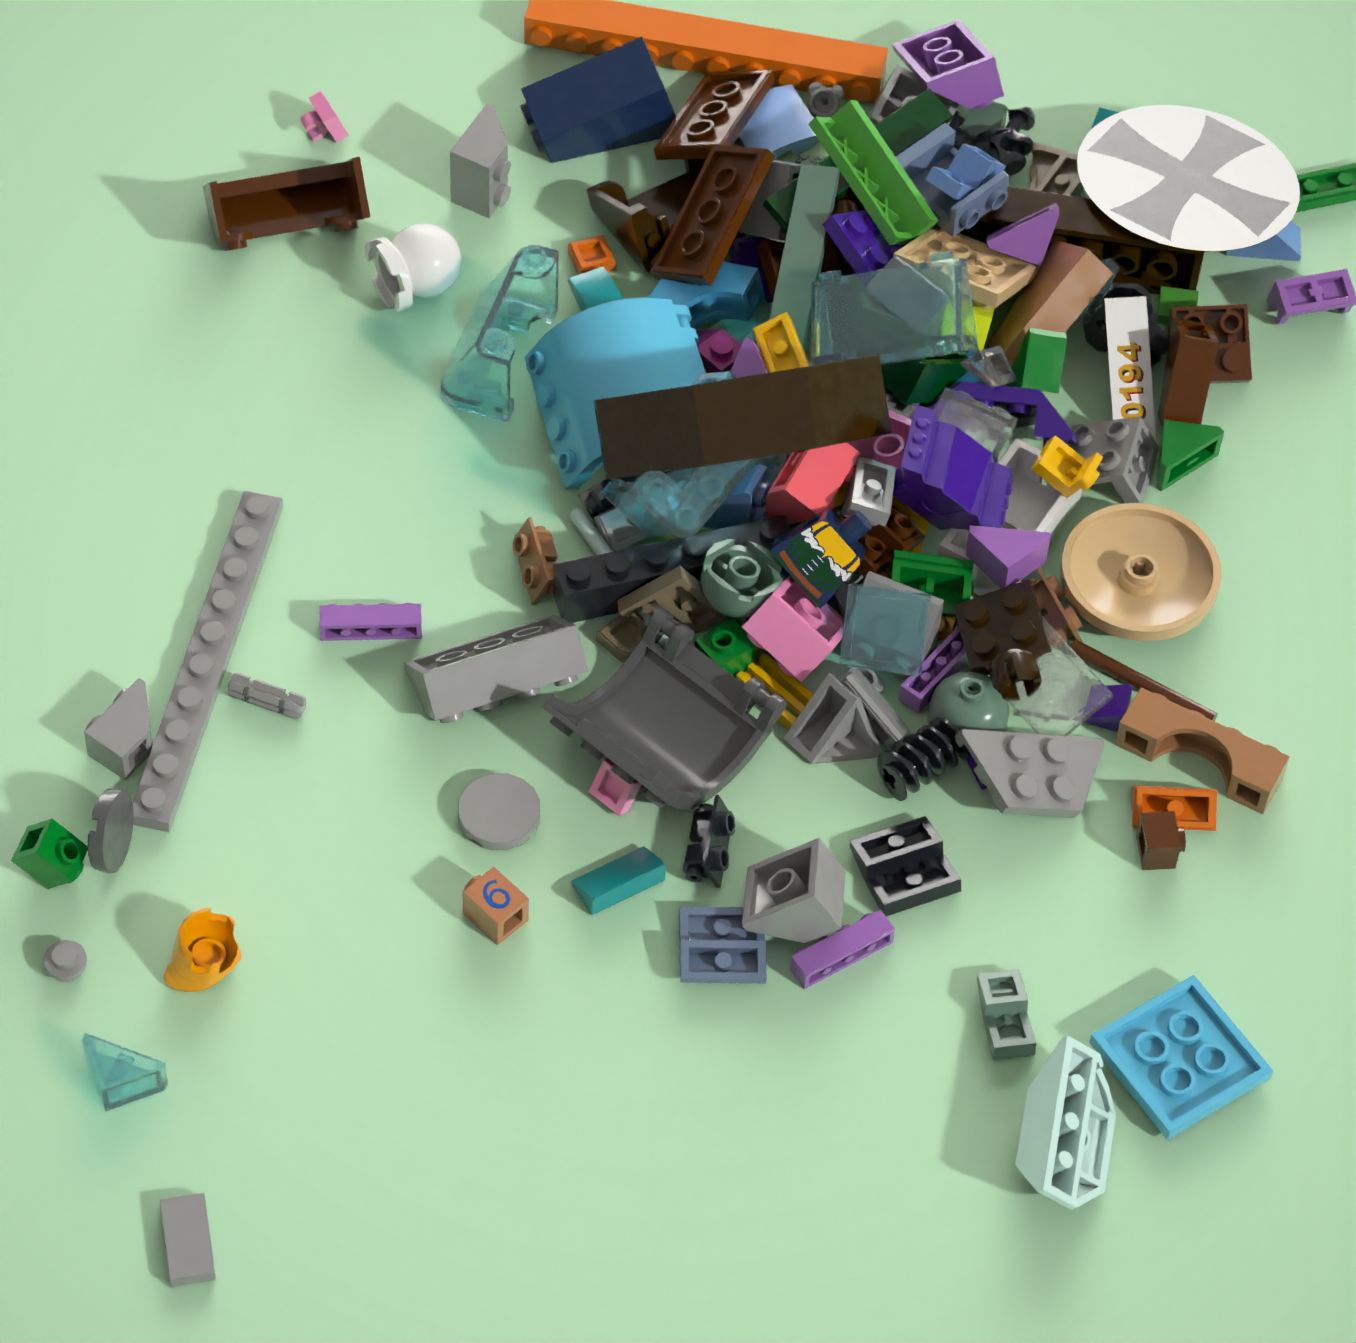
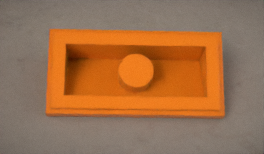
M1131 786L1132 827H1138L1141 813L1175 811L1177 827H1183L1184 830L1216 831L1217 789Z

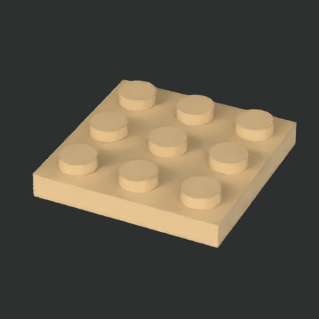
M935 225L924 235H920L893 253V256L901 258L948 295L959 294L971 299V303L984 309H995L1036 278L1039 268L1036 264L992 250L988 244L960 233L952 237L938 225Z

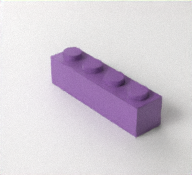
M330 604L320 606L321 641L422 639L421 604Z
M959 626L900 685L898 700L918 714L930 702L932 693L940 682L959 672L968 663Z
M881 909L873 914L867 913L858 922L852 925H844L829 937H821L814 945L798 949L791 956L790 970L801 986L806 989L893 943L895 928Z

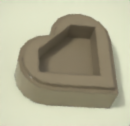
M632 613L630 617L619 615L597 632L596 641L615 658L625 663L643 638L645 621L637 613Z

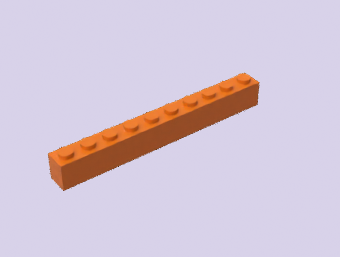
M530 0L524 17V43L598 56L643 37L655 66L700 74L708 72L772 70L775 79L772 86L780 87L792 84L795 90L809 92L808 88L813 82H820L823 86L828 87L840 85L844 90L842 98L862 102H876L882 90L886 72L887 47L612 0Z

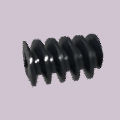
M937 717L931 720L928 726L924 725L919 728L916 734L912 733L905 737L903 742L894 744L891 750H885L880 753L877 758V768L889 793L896 800L903 801L907 799V790L912 793L920 790L919 781L928 785L933 781L932 773L940 777L945 774V765L951 769L958 765L957 756L962 760L968 759L969 750L967 747L963 746L960 748L955 740V735L960 730L945 718Z

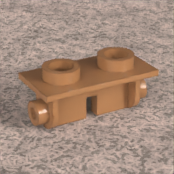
M528 517L519 533L513 539V552L517 556L521 567L523 585L528 590L532 605H536L542 594H550V597L554 598L553 564L558 563L548 562H555L558 555L551 532L546 530L544 526L534 527L532 517Z
M1039 567L1037 570L1041 577L1036 580L1033 578L1029 579L1034 587L1041 613L1048 612L1042 618L1050 646H1053L1055 650L1062 649L1068 644L1067 639L1073 636L1083 643L1076 629L1083 625L1071 605L1064 609L1059 599L1064 597L1065 593L1055 575L1047 578L1041 567Z

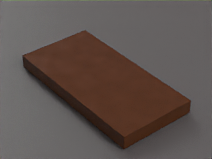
M772 70L706 73L654 147L656 160L707 159L714 145L732 146L774 84L775 79Z
M714 145L650 273L657 280L667 279L682 283L711 286L775 156L768 149Z

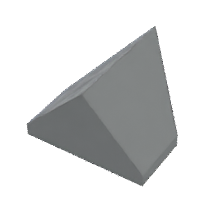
M833 674L826 676L783 737L811 764L878 758L879 754L883 752L861 699Z

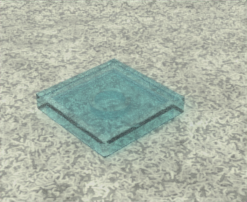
M855 583L848 584L839 665L920 676L922 673L931 594Z

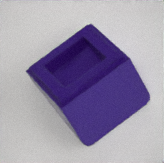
M1123 684L1091 687L1081 722L1118 732L1119 723L1130 703L1133 686Z

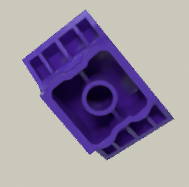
M916 405L901 467L896 469L893 496L940 531L951 528L969 531L970 525L1002 528L1005 523L1006 510L1008 509L1009 495L1012 492L1013 475L1011 468L995 463L990 451L957 426L939 421L937 411Z

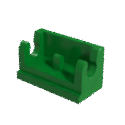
M894 550L887 578L943 599L942 616L956 617L953 605L970 600L974 561Z

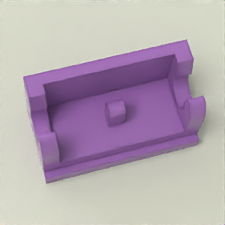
M1342 269L1275 281L1266 302L1269 309L1277 308L1278 315L1275 317V324L1279 325L1285 324L1288 317L1337 308H1339L1340 314L1348 313L1356 305V294L1348 270Z

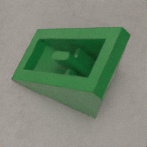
M1029 328L1005 379L1006 386L1059 393L1067 343L1066 333Z
M1164 420L1159 441L1156 487L1163 491L1217 457L1224 430L1219 426Z

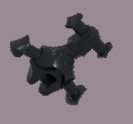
M1030 107L1008 109L1009 122L1005 127L997 125L992 129L979 133L975 137V135H970L967 129L958 128L965 119L957 110L949 123V126L956 131L954 147L957 150L960 149L962 144L978 147L1006 166L1004 172L1010 177L1025 167L1027 162L1025 156L1032 152L1034 145L1032 139L1022 134L1020 130L1028 131L1034 126V112Z

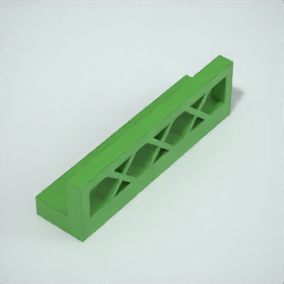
M849 100L832 117H815L808 124L889 245H907L920 235H924L939 221L857 100Z

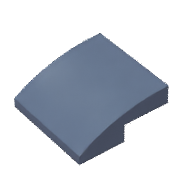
M680 907V983L766 984L765 935L749 932L743 928V907Z

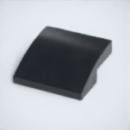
M926 816L850 840V849L874 900L885 916L962 891L961 878L943 853V840Z

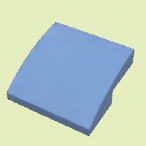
M792 84L770 89L739 135L745 147L768 149L775 156L774 160L789 150L796 157V155L801 154L820 142L808 125L814 118Z

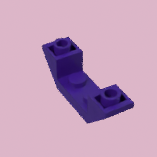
M961 382L929 408L937 411L939 421L955 425L961 430L966 402H970L971 409L993 411V404L1009 406L1008 412L1031 415L1033 408L1037 409L1034 437L1037 440L1043 441V447L1055 435L1066 444H1077L1078 436L1039 389Z

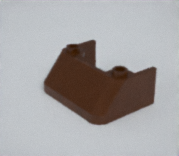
M360 157L351 158L341 163L223 183L214 181L203 186L216 245L224 244L225 251L248 247L246 240L331 225H335L336 232L358 228L357 221L371 217Z

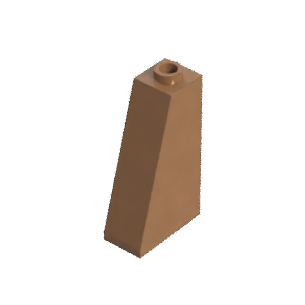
M1055 240L1045 254L1042 264L1038 268L1036 278L1025 286L985 351L995 359L992 366L1007 377L1029 328L1065 333L1113 273L1089 249Z

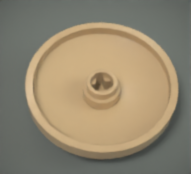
M1123 503L1095 511L1076 525L1064 545L1060 564V578L1065 595L1071 605L1093 626L1108 634L1128 640L1159 641L1184 634L1205 619L1217 599L1221 583V564L1211 540L1188 518L1157 505Z

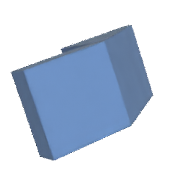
M962 144L947 170L933 166L925 180L952 198L962 200L1004 171L1006 166L978 147Z

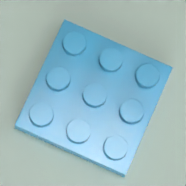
M1195 975L1091 1034L1089 1042L1095 1051L1101 1054L1103 1061L1167 1140L1268 1081L1273 1073L1272 1068Z

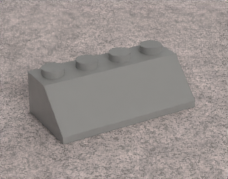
M555 614L404 662L405 670L426 715L435 721L440 719V723L459 720L464 717V711L478 707L479 711L494 709L502 705L501 699L514 695L517 698L534 696L540 693L539 687L554 683L555 686L571 684L578 680V674L589 671L577 625Z

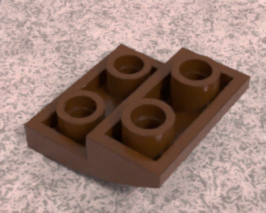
M843 503L831 510L841 522L847 518L841 515ZM892 504L891 513L886 525H871L872 529L858 540L864 547L865 554L863 561L856 570L864 578H866L869 571L880 574L889 568L894 550L910 552L924 540L926 535L915 526L912 519L901 513Z

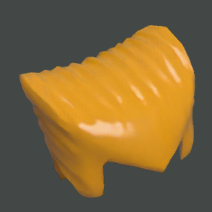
M211 908L200 909L184 919L182 925L178 928L172 955L170 956L167 970L163 975L164 982L174 990L196 992L204 991L223 979L242 958L239 945L234 938V919L231 916L214 914L211 912Z

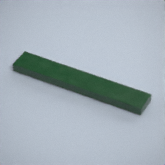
M927 89L874 126L896 157L944 123H949L953 115L930 89ZM830 156L816 164L818 166L837 168ZM841 172L835 200L851 190ZM798 177L766 198L763 203L764 208L786 233L788 231Z

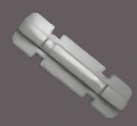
M234 673L228 684V693L231 696L242 700L248 697V702L275 712H280L282 709L284 710V715L295 719L300 718L305 711L306 698L303 695L290 692L289 695L285 694L286 689L258 679L252 682L250 681V676L241 673Z

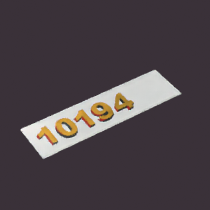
M1146 296L1105 298L1113 420L1141 417L1156 441Z

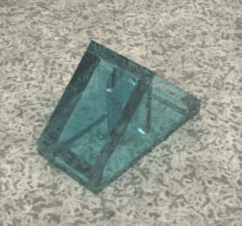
M84 1034L82 1045L85 1061L105 1112L165 1091L168 1085L165 1062L93 1035Z

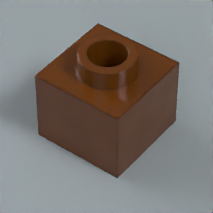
M1175 811L1141 813L1136 838L1142 870L1175 869L1179 853L1184 852L1186 848L1185 831L1183 827H1177Z

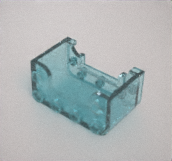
M731 371L701 374L692 385L737 377ZM760 458L669 471L667 475L661 471L644 472L633 482H624L619 478L611 479L600 493L645 534L653 537L687 538L695 535Z

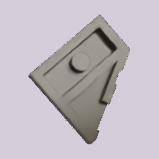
M1034 142L1028 190L1079 197L1084 187L1078 174V155Z
M681 566L617 600L618 610L622 616L630 617L633 611L649 614L651 618L658 609L664 608L673 615L674 622L678 625H687L695 633L727 617L715 610L706 601L700 581Z

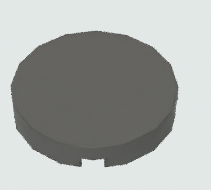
M106 789L98 798L93 809L92 819L98 820L96 831L90 830L87 841L88 856L92 867L95 870L111 874L119 870L128 853L132 838L134 813L131 795L126 790Z

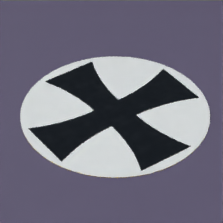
M1156 105L1133 108L1117 113L1096 125L1086 135L1078 152L1077 167L1080 181L1086 193L1101 211L1133 233L1177 248L1199 251H1225L1258 244L1276 235L1286 227L1293 218L1299 203L1300 189L1296 173L1285 155L1271 141L1239 121L1203 109L1175 105Z

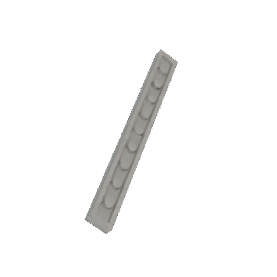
M249 491L243 492L132 802L134 813L133 825L170 832L283 509V501L280 497Z

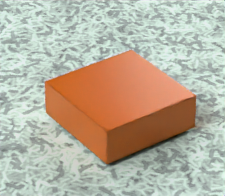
M604 235L568 244V254L578 275L600 267H604L607 272L616 270V261Z

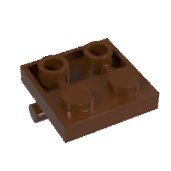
M1247 304L1172 307L1169 309L1170 324L1165 326V334H1169V337L1173 318L1211 324L1219 345L1210 384L1244 383L1252 380Z

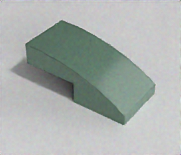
M1020 970L977 974L981 1009L993 1060L1035 1055L1036 1040L1027 1013L1028 998Z

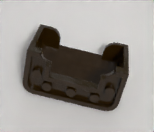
M684 159L686 173L628 200L623 187L613 181H604L586 189L593 212L635 263L649 274H651L650 272L706 159ZM739 229L735 238H740L746 234L740 233Z

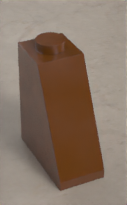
M1173 318L1158 410V418L1162 426L1164 420L1201 424L1219 345L1211 324Z

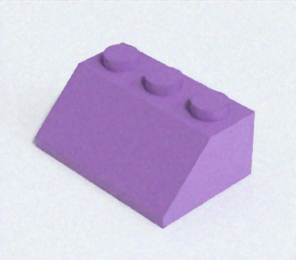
M959 19L892 44L894 52L925 87L970 109L986 107L995 99L1004 96L995 57Z

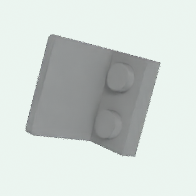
M1141 417L1073 425L1071 429L1078 436L1077 444L1067 443V445L1085 460L1096 452L1103 456L1096 469L1100 474L1094 484L1112 482L1114 490L1120 494L1125 503H1143L1159 450L1158 444Z

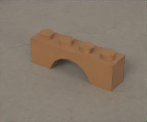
M1142 687L1121 719L1115 740L1116 746L1150 762L1164 754L1177 751L1192 752L1207 758L1223 775L1226 785V798L1260 814H1264L1281 784L1290 756L1281 753L1271 745H1264L1243 735L1235 728L1225 727L1206 718L1198 711L1189 710L1169 701L1162 694L1152 693Z

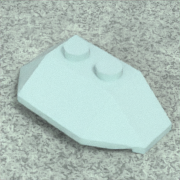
M1067 1035L1061 1038L1028 1087L1015 1166L1038 1193L1073 1210L1105 1192L1116 1112L1109 1085L1101 1070V1067H1103L1101 1054Z

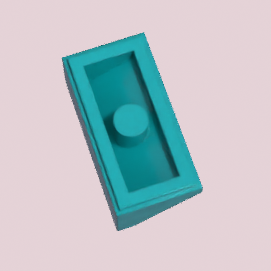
M643 846L572 880L571 884L591 915H594L665 881L666 866L660 858Z

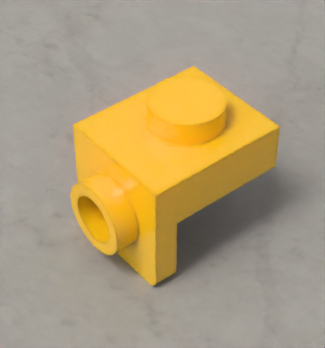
M1055 435L1046 442L1031 469L1068 498L1080 489L1087 491L1095 483L1100 474L1096 469L1103 456L1096 452L1085 460Z

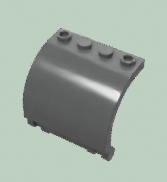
M664 608L658 609L652 615L638 646L621 668L604 685L589 696L574 702L564 701L552 694L543 705V708L553 715L550 723L569 737L574 731L584 739L580 746L598 760H601L605 755L614 762L615 765L611 770L630 785L636 779L645 786L646 789L642 795L661 809L667 803L678 810L684 811L693 809L714 797L741 772L772 732L771 727L785 710L787 701L777 693L771 695L767 692L765 684L756 677H752L743 684L690 644L695 632L685 624L678 625L674 622L673 615ZM664 634L670 638L666 649L657 644ZM755 703L762 708L758 720L749 714Z

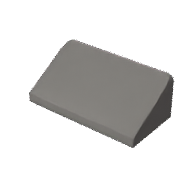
M856 669L841 681L861 699L876 737L886 748L890 749L909 733L910 730L861 671Z

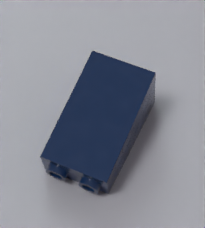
M643 37L521 88L526 103L520 105L528 126L535 123L537 128L531 131L534 142L539 152L547 151L552 163L661 139L676 117Z

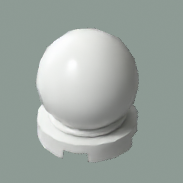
M420 223L409 225L397 233L392 243L386 237H378L368 241L365 246L366 262L373 259L378 276L372 278L373 284L388 309L394 307L395 313L410 308L413 303V296L419 298L440 296L452 287L461 273L462 256L457 240L445 228L434 224Z

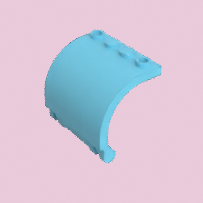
M629 298L600 304L583 310L554 326L525 356L526 368L534 386L536 400L543 415L547 436L551 441L557 460V468L561 473L565 489L578 490L603 465L593 400L709 382L697 348L699 338L696 330L690 326L689 322L692 320V317L686 305H676L672 303L671 299Z

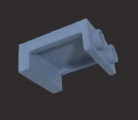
M944 123L897 155L896 158L939 220L936 224L953 237L963 229L973 227L979 218L990 210H997L1004 204L1008 197L1009 175L1002 171L962 200L952 198L925 179L933 166L947 170L958 152L954 147L956 131Z

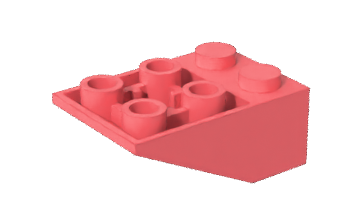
M847 442L792 452L767 493L764 519L785 515L788 524L792 525L804 522L826 509L832 510L836 503L834 496L840 486L844 485L852 477L855 471L853 464L860 452Z

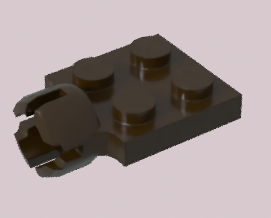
M1030 579L953 605L971 672L989 675L993 688L1001 694L1002 699L1007 701L1020 700L1016 683L1020 681L1024 683L1027 697L1037 692L1042 682L1037 663L1038 659L1042 655L1052 652L1035 590Z

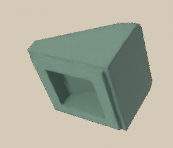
M995 101L986 107L969 108L961 128L967 129L970 135H975L976 137L979 133L992 129L997 125L1004 127L1008 108L1006 105Z

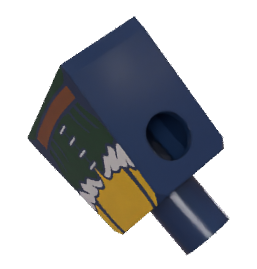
M826 509L776 537L769 552L815 604L821 608L863 561L865 549L858 540L869 532L872 526L859 510L854 511L841 522L831 510Z

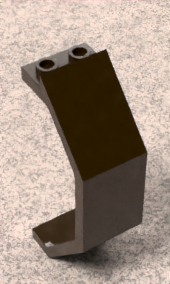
M879 354L715 382L593 400L607 480L809 450L892 433Z

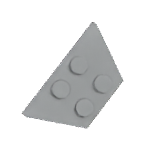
M961 729L955 735L958 746L960 748L966 746L977 763L973 770L981 783L988 787L991 798L1001 814L1075 818L1083 811L1104 746L1103 738L971 729Z

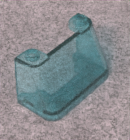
M539 245L523 247L482 291L441 378L440 395L447 405L508 423L514 410V398L510 397V363L515 353V341L508 333V330L511 328L528 333L531 323L544 318L546 323L552 324L558 311V250Z
M953 251L930 254L929 262L847 276H841V270L818 273V281L811 282L812 366L877 354L880 355L881 365L929 357H942L956 353L962 355L979 352L966 258H954Z

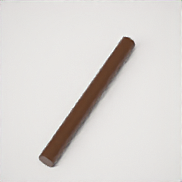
M1074 639L1069 647V654L1128 685H1132L1137 690L1142 687L1152 693L1162 694L1169 701L1189 710L1198 711L1210 720L1215 721L1218 713L1077 639Z

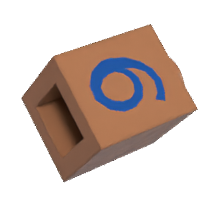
M492 867L482 876L477 875L473 877L462 891L463 914L497 945L529 920V898L495 867Z

